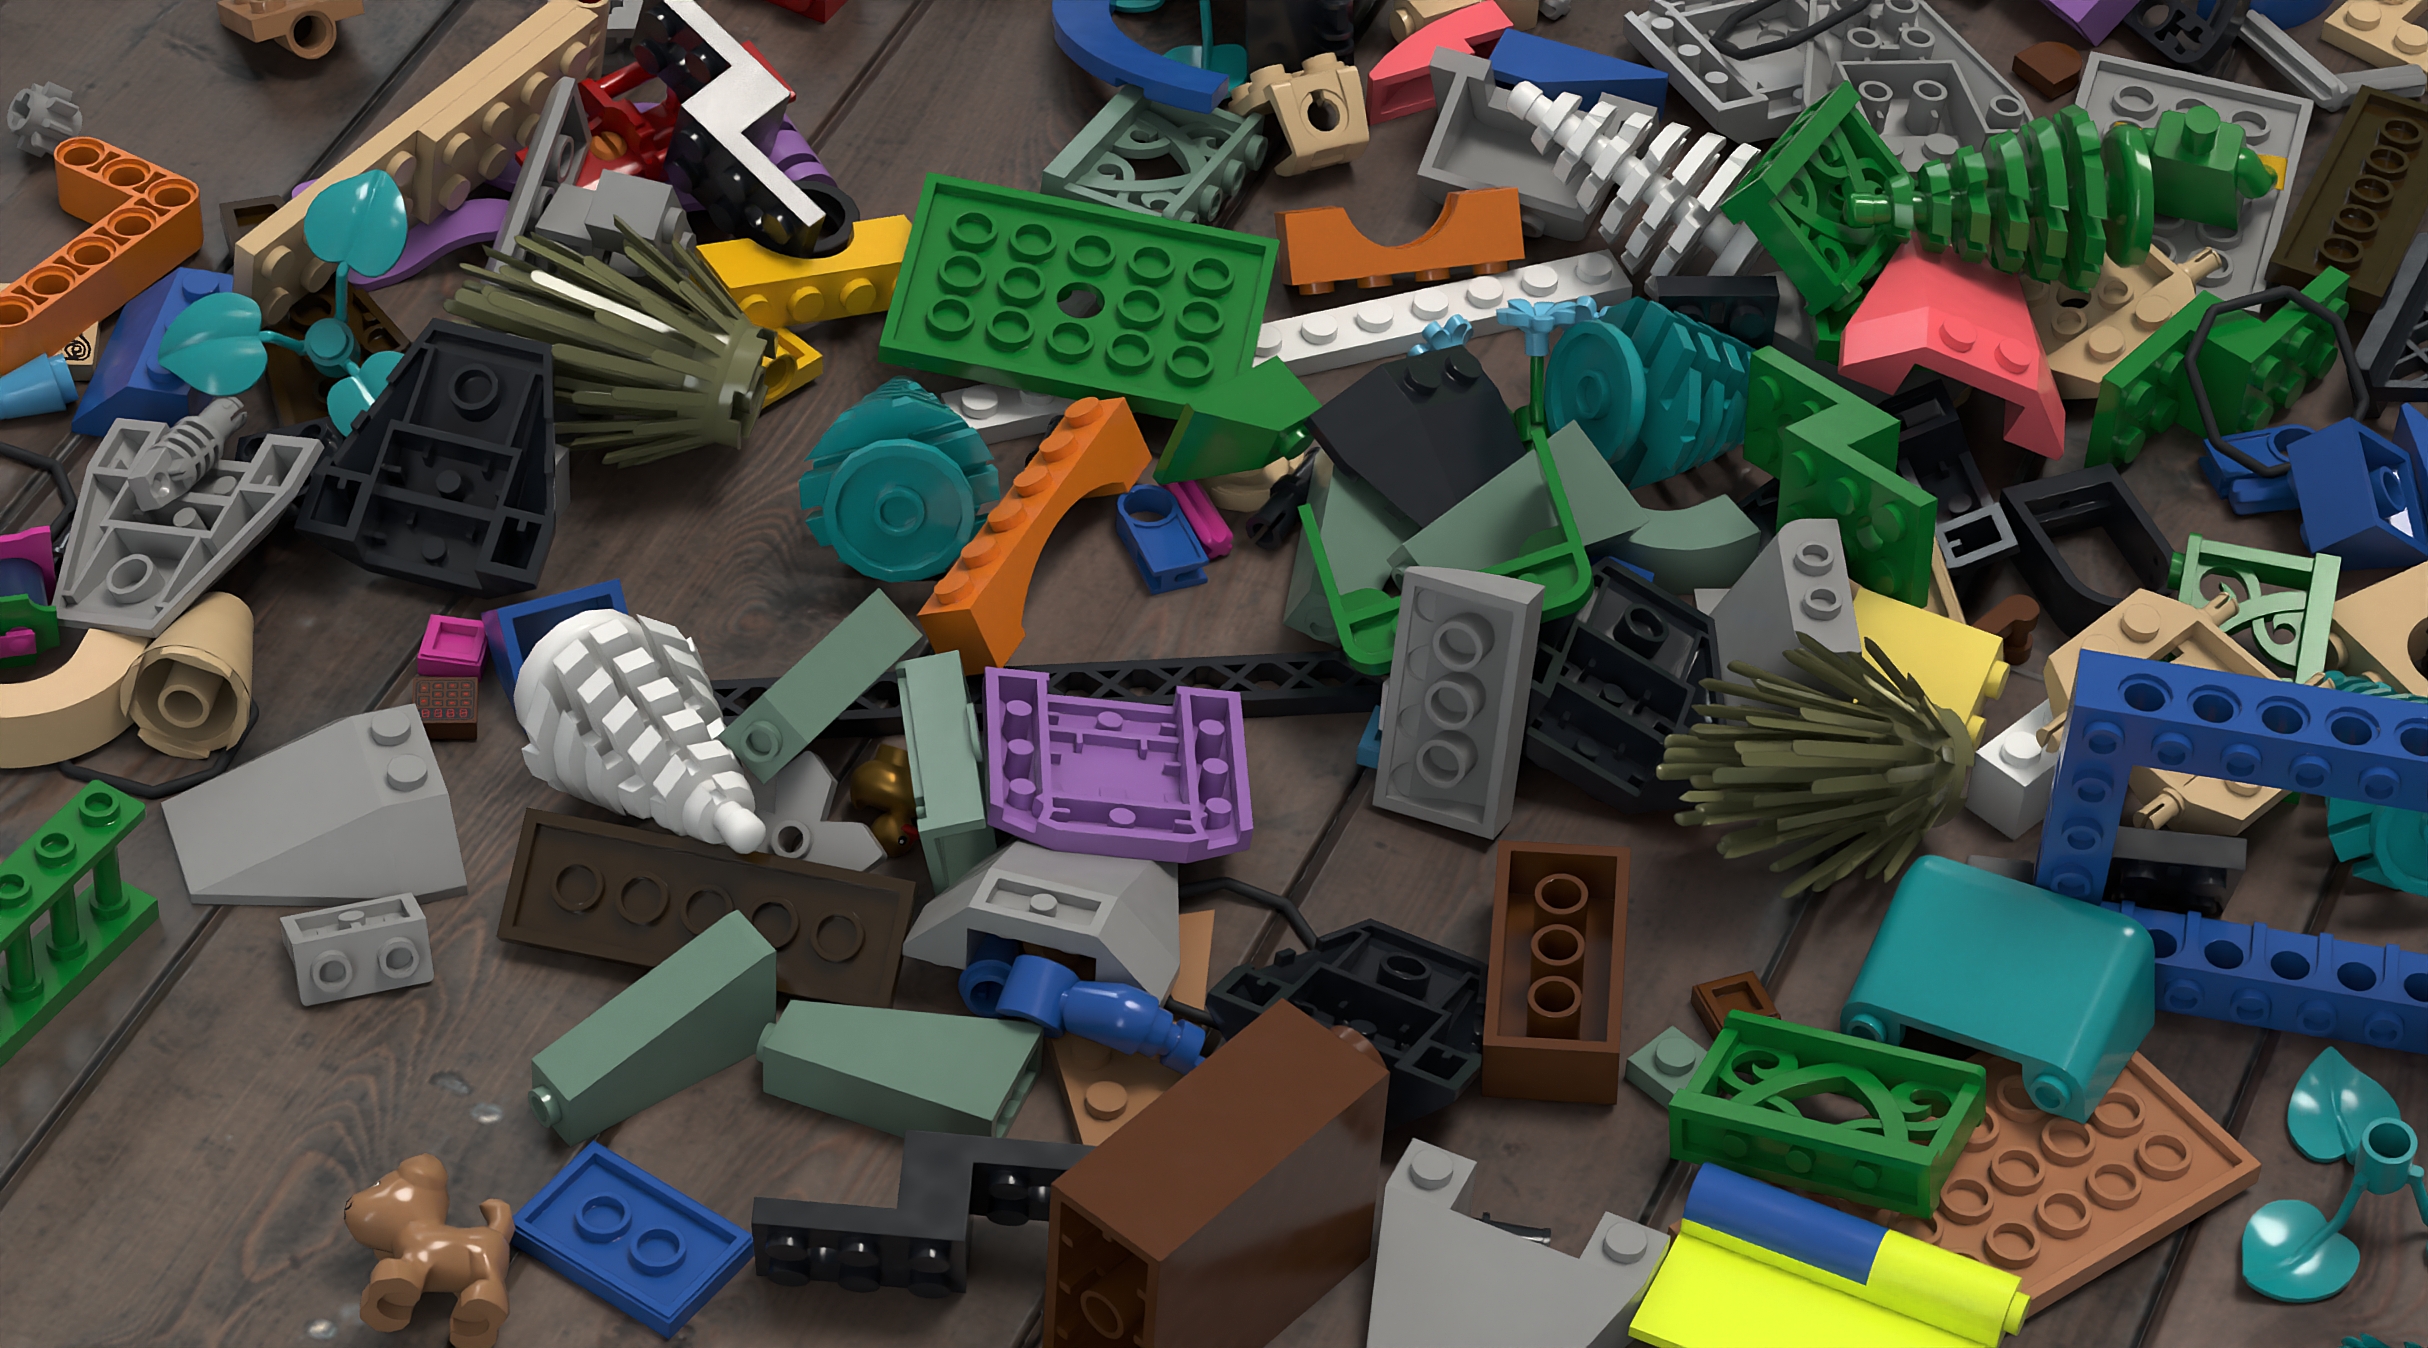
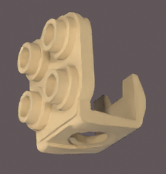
M1333 52L1320 54L1303 61V70L1292 74L1285 73L1282 64L1259 69L1250 74V83L1240 85L1230 91L1233 100L1228 104V112L1246 118L1252 112L1262 115L1276 113L1292 151L1289 157L1274 168L1277 175L1288 177L1305 173L1307 170L1311 171L1336 165L1337 163L1343 164L1359 160L1369 143V131L1358 70L1355 65L1345 66L1344 62H1337ZM1317 102L1318 108L1329 104L1334 108L1337 122L1333 130L1320 131L1311 125L1307 113L1311 103Z

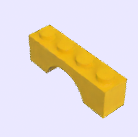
M905 215L853 222L846 250L837 255L819 259H804L782 255L759 245L750 238L698 245L695 247L694 255L699 261L702 259L754 325L774 329L889 310L912 224ZM689 273V279L703 292L707 293Z

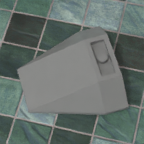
M1809 0L1807 27L1857 0ZM1872 0L1863 11L1806 41L1801 110L1803 111L1836 86L1848 80L1861 96V99L1855 105L1914 181L1918 180L1916 172L1924 163L1940 158L1941 163H1945L1948 171L1951 169L1949 161L1956 149L1973 145L1975 153L1982 152L1988 137L2004 133L2008 129H2011L2017 137L2020 127L2034 120L2024 98L1924 0Z
M1014 835L924 906L903 943L902 955L929 961L940 966H951L966 970L986 933H991L1001 938L1017 939L1059 949L1069 954H1080L1096 958L1095 981L1125 983L1157 997L1159 1007L1163 1008L1180 975L1178 863L1053 851Z

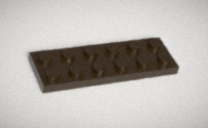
M2363 84L2361 85L2269 259L2264 280L2290 286L2300 292L2325 269L2332 266L2350 276L2345 302L2349 304V310L2363 311L2375 315L2428 215V105Z
M526 808L496 937L502 942L653 970L724 916L739 910L776 950V995L811 1002L893 1009L904 955H902L903 943L910 932L919 886L915 881L758 851L741 854L726 845L711 844L690 838Z

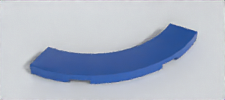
M1052 0L1051 24H1053L1055 29V41L1062 51L1078 66L1115 87L1133 84L1144 88L1143 96L1146 99L1208 115L1228 94V74L1213 72L1171 60L1140 46L1118 29L1111 18V14L1116 9L1117 0Z

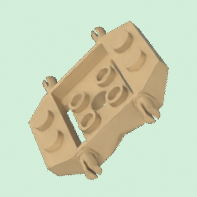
M2151 243L2149 253L2143 265L2137 268H2120L2109 259L2105 251L2103 266L2099 265L2101 275L2095 289L2088 288L2089 294L2071 290L2058 281V279L2057 281L2050 280L2051 285L2032 280L2026 274L2020 276L2019 279L2061 400L2098 398L2102 377L2196 297V283L2215 270L2222 268V262L2217 252H2212V248L2207 246L2202 252L2185 263L2175 264ZM1986 254L1984 260L1989 261ZM2073 298L2084 299L2089 302L2080 309L2060 306L2062 302Z
M2139 588L2049 655L2043 675L2053 720L2036 732V739L2041 748L2048 743L2045 750L2048 753H2055L2060 747L2080 649L2159 661L2171 652L2177 659L2169 663L2282 680L2218 628L2239 613L2236 599L2233 597L2228 601L2229 593L2221 592L2204 607L2196 609L2192 605ZM2323 672L2315 673L2312 678L2304 683V685L2335 689V684L2330 677L2323 682L2326 676ZM2132 765L2128 782L2139 802L2145 806L2133 815V823L2136 828L2144 827V829L2158 830L2166 824L2174 832L2237 836L2292 792L2290 790Z

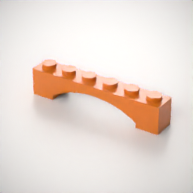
M1087 397L1074 402L1065 410V416L1051 435L1040 444L1039 451L1025 470L1016 476L1013 481L1014 485L999 505L988 514V520L974 539L962 549L961 556L945 578L935 585L934 593L917 614L935 654L959 650L965 676L984 674L985 667L1003 668L1026 636L1021 624L1030 580L1049 535L1067 510L1079 499L1128 493L1153 459L1125 397L1106 400Z

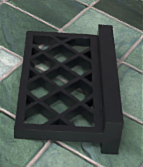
M2428 233L2417 234L2354 353L2369 395V408L2364 418H2380L2388 402H2428V347L2423 349L2417 347L2418 344L2428 340ZM2346 368L2354 407H2356L2358 401ZM2419 370L2426 373L2414 380H2400Z

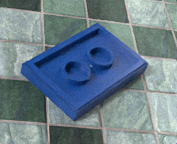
M594 1140L513 1216L515 1231L510 1241L512 1245L669 1340L754 1257L751 1233Z

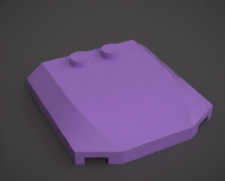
M985 667L982 682V710L988 825L1053 851L1186 864L1249 850L1253 833V819L1240 692L1177 686L1173 706L1047 694L1050 681L1049 673Z

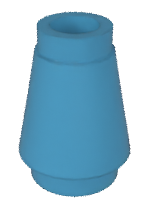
M45 352L0 378V420L66 411L65 404L79 400L63 353L48 358Z

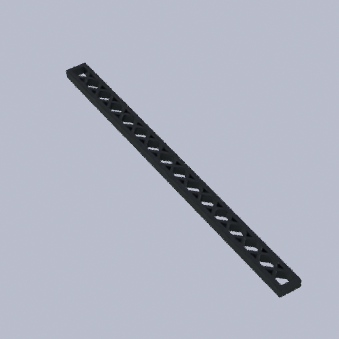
M1344 650L1003 667L1005 669L1049 673L1050 681L1047 694L1068 696L1065 693L1069 690H1083L1091 695L1088 698L1173 706L1177 686L1193 687L1195 684H1209L1218 690L1240 692L1243 718L1373 712L1376 705L1381 706L1383 682H1385L1381 677L1391 673L1382 675L1361 673L1350 665ZM884 672L814 739L905 735L897 673ZM984 674L968 675L965 677L971 701L974 704L978 729L983 731L982 682ZM781 677L709 680L713 689V697L718 702L726 727ZM1321 678H1335L1344 684L1340 687H1327L1318 681ZM1258 681H1272L1281 687L1277 690H1264L1255 684ZM1132 687H1146L1154 693L1151 696H1137L1129 690ZM880 699H892L899 703V705L895 708L882 709L874 703Z

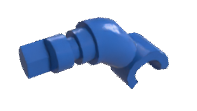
M1021 955L1016 957L995 1008V1011L1008 1017H1023L1043 1026V1037H1063L1067 1030L1071 1034L1108 1046L1126 1055L1138 1052L1148 1058H1152L1158 1053L1160 1054V1063L1184 1076L1206 1059L1199 1055L1205 1040V1030L1184 1019H1181L1176 1024L1173 1023L1172 1013L1159 1007L1157 997L1125 983L1080 981L1077 975L1065 966L1038 956Z

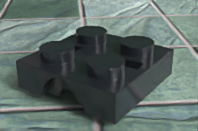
M1656 276L1653 301L1663 305L1670 312L1674 313V311L1687 315L1696 323L1701 322L1709 325L1718 332L1734 337L1753 349L1759 350L1768 345L1772 347L1780 297L1776 276Z
M2118 826L2102 900H2110L2111 903L2121 904L2122 900L2134 901L2136 907L2149 908L2150 905L2176 907V911L2179 914L2187 915L2189 910L2201 912V917L2211 916L2216 911L2224 912L2246 871L2247 839Z

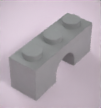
M603 169L584 222L595 248L613 252L608 266L615 271L686 308L687 305L626 258L625 251L623 250V239H627L631 243L633 242L614 226L613 214L619 216L689 278V271L671 252L672 240H676L685 251L689 248L693 253L698 244L696 242V235L693 234L687 221L686 211L682 209L673 185Z

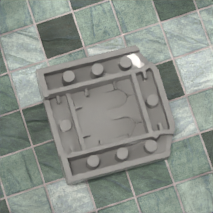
M1650 0L1649 10L1640 16H1637L1632 10L1625 14L1623 36L1657 70L1669 73V83L1716 131L1740 145L1772 137L1779 138L1801 114L1806 41L1791 49L1745 61H1738L1721 54L1709 42V39L1731 14L1757 0ZM1781 0L1738 23L1722 42L1739 49H1745L1790 37L1807 28L1809 0Z

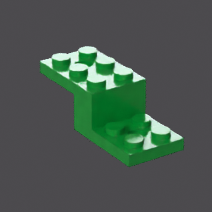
M2329 266L2300 292L2338 314L2344 322L2349 310V304L2345 302L2350 276ZM2203 290L2102 377L2084 468L2110 462L2116 468L2122 462L2130 463L2150 437L2156 432L2164 433L2173 422L2178 423L2204 439H2208L2184 368V356L2205 311L2212 304L2223 302L2224 300ZM2291 300L2265 323L2242 310L2216 316L2197 357L2196 365L2220 437L2265 429L2276 412L2282 407L2290 408L2295 404L2304 387L2313 379H2323L2329 373L2338 355V349L2334 347L2336 336L2331 324Z
M1769 345L1752 352L1743 459L1780 480L1776 534L1784 525L1798 519H1837L1849 579L1872 592L1920 609L1926 607L1928 604L1938 498L1896 474L1901 421Z

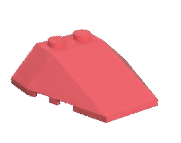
M1910 230L1911 240L1907 244H1900L1842 331L1838 374L1893 396L1916 363L2004 398L2003 440L2059 461L2064 454L2066 413L2018 273L2012 272L2013 276L1993 268L1990 262L1984 259L1981 264L1961 261L1960 254L1955 253L1952 246H1948L1942 254L1924 251L1917 232Z

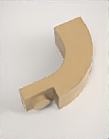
M89 628L73 657L55 672L28 682L0 684V768L34 767L71 759L106 744L131 726L135 721L129 712L125 718L120 707L121 684L129 666L152 644L151 637Z

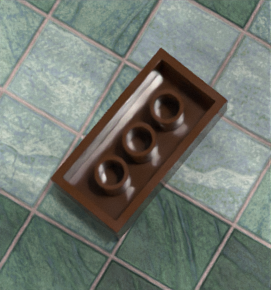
M1498 840L1483 1036L1482 1097L1617 1105L1631 847Z

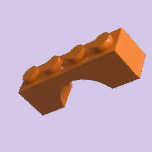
M1501 186L1448 192L1443 209L1434 225L1416 240L1399 246H1381L1367 239L1355 228L1343 207L1325 206L1274 212L1277 239L1280 240L1278 254L1281 283L1292 286L1298 285L1299 295L1334 292V281L1357 278V288L1393 285L1392 274L1415 272V281L1451 278L1450 267L1472 265L1473 275L1501 273L1508 271L1507 261L1525 259L1517 187Z

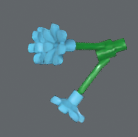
M1580 296L1577 299V303L1564 301L1556 304L1554 302L1542 301L1534 303V307L1525 299H1510L1507 301L1508 308L1496 309L1499 324L1512 325L1525 332V354L1531 356L1529 405L1516 409L1514 413L1506 405L1526 453L1534 449L1531 431L1543 428L1546 439L1552 436L1548 429L1544 406L1543 356L1549 354V332H1552L1559 326L1563 329L1564 334L1568 328L1582 321L1602 320L1607 309L1611 306H1604L1600 313H1598L1596 302L1592 297ZM1460 314L1450 317L1444 329H1442L1437 321H1433L1422 331V336L1427 343L1415 345L1408 352L1406 358L1463 344L1465 347L1468 340L1473 336L1474 330L1468 320L1463 319Z

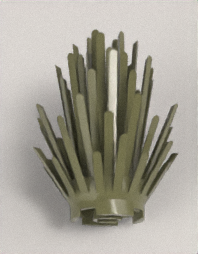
M613 214L614 226L633 242L631 243L629 240L623 239V250L625 251L626 258L695 313L658 295L649 288L633 282L595 257L583 256L558 242H552L534 232H531L532 240L521 235L514 236V240L520 248L557 265L560 275L570 280L483 245L487 256L513 267L507 265L500 266L499 274L471 264H459L467 275L531 296L528 297L473 280H465L462 288L456 290L454 294L455 300L446 299L443 302V308L447 313L516 335V337L551 344L553 346L551 353L554 356L555 403L577 406L576 412L579 414L657 417L556 422L555 434L591 432L588 437L576 438L573 442L558 444L569 448V452L655 441L607 453L602 460V464L607 465L619 462L617 469L632 465L639 466L713 443H719L740 450L741 438L749 439L769 387L763 385L766 375V368L762 366L763 358L765 356L776 359L778 333L754 325L702 259L699 261L689 248L685 251L676 240H672L671 252L707 293L703 292L619 216ZM454 319V320L451 321V322H455V323H459V324H464V325L473 326V327H477V328H481V329H486V328L479 327V326H476V325H472V324H469V323H466V322H463V321H460V320H457V319Z
M1796 631L1800 643L1829 664L1803 648L1785 650L1782 652L1783 656L1792 664L1857 699L1858 702L1851 703L1834 698L1750 664L1733 660L1728 663V670L1751 679L1756 688L1712 678L1700 680L1699 685L1710 691L1800 710V716L1745 704L1737 707L1719 704L1691 705L1699 715L1747 722L1748 727L1698 723L1690 728L1689 735L1670 734L1664 740V747L1667 750L1664 753L1663 759L1665 763L1669 764H1659L1656 767V775L1660 780H1690L1691 785L1699 790L1728 789L1727 791H1688L1679 799L1687 802L1707 803L1695 805L1696 810L1676 813L1674 815L1676 823L1681 826L1695 824L1707 826L1762 818L1758 821L1757 827L1730 832L1720 838L1721 842L1717 844L1716 848L1719 853L1725 854L1723 858H1735L1830 833L1771 864L1770 870L1778 873L1862 832L1867 833L1786 886L1780 895L1782 899L1796 895L1812 883H1814L1812 886L1813 891L1820 892L1825 890L1836 880L1855 870L1885 845L1887 846L1868 866L1865 878L1868 879L1877 875L1892 859L1884 870V883L1888 882L1897 873L1922 839L1923 841L1930 829L1945 825L1955 818L1968 797L1960 795L1965 781L1966 766H1975L1972 741L1966 726L1952 709H1942L1932 703L1912 675L1908 672L1906 679L1880 647L1868 637H1864L1866 650L1899 689L1860 654L1848 651L1846 653L1849 659L1848 663L1808 634Z

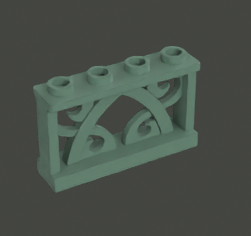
M1126 84L1042 173L1040 194L1164 217L1171 221L1174 219L1203 225L1205 221L1211 222L1214 220L1221 203L1229 195L1235 196L1238 193L1247 174L1251 170L1257 171L1261 167L1268 148V139L1262 136L1265 115L1252 112L1246 118L1219 108H1215L1209 115L1180 109L1146 99L1143 96L1144 88L1133 84ZM1169 153L1179 163L1185 175L1156 180H1135V172L1124 158L1149 159ZM1116 175L1119 176L1121 180H1115ZM1153 209H1161L1163 210V212L1160 213L1154 211Z

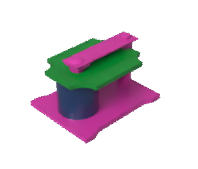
M50 526L34 527L18 534L0 536V669L36 665V660L41 653L50 648L60 646L56 606H51L56 590Z

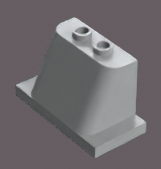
M1437 45L1431 58L1429 69L1439 119L1417 173L1420 190L1433 201L1444 205L1448 192L1501 186L1517 187L1522 235L1537 238L1544 234L1566 241H1580L1584 239L1610 189L1599 206L1588 215L1577 202L1576 195L1585 178L1592 172V166L1585 163L1571 182L1564 185L1552 173V170L1559 155L1565 148L1555 142L1546 154L1541 155L1531 142L1532 135L1538 127L1526 119L1522 121L1508 111L1506 101L1511 91L1496 87L1492 61ZM1602 92L1598 103L1603 101L1618 107V112L1611 126L1603 134L1610 140L1618 134L1622 125L1635 112L1653 117L1651 120L1653 125L1647 137L1635 150L1637 151L1635 157L1642 160L1649 150L1648 147L1660 134L1658 108ZM1580 110L1574 113L1581 120L1588 114V112Z
M1798 519L1791 521L1781 528L1731 589H1694L1692 606L1715 620L1722 681L1756 688L1751 679L1728 670L1727 665L1730 661L1739 660L1834 698L1853 703V697L1792 664L1782 654L1785 650L1803 648L1829 664L1800 643L1796 635V631L1808 634L1848 663L1849 659L1846 654L1848 651H1854L1862 656L1837 519ZM1723 693L1726 706L1737 707L1745 704L1800 716V710ZM1726 719L1727 725L1748 727L1747 722Z

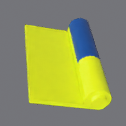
M1706 1161L1698 1171L1689 1192L1680 1232L1632 1320L1628 1336L1659 1348H1999L2006 1332L2018 1336L2029 1310L2031 1296L2021 1293L2022 1277Z

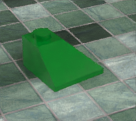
M1276 355L1186 402L1152 477L1159 485L1262 469L1282 457L1292 460L1301 455L1314 441L1315 438L1304 426V422L1322 405Z

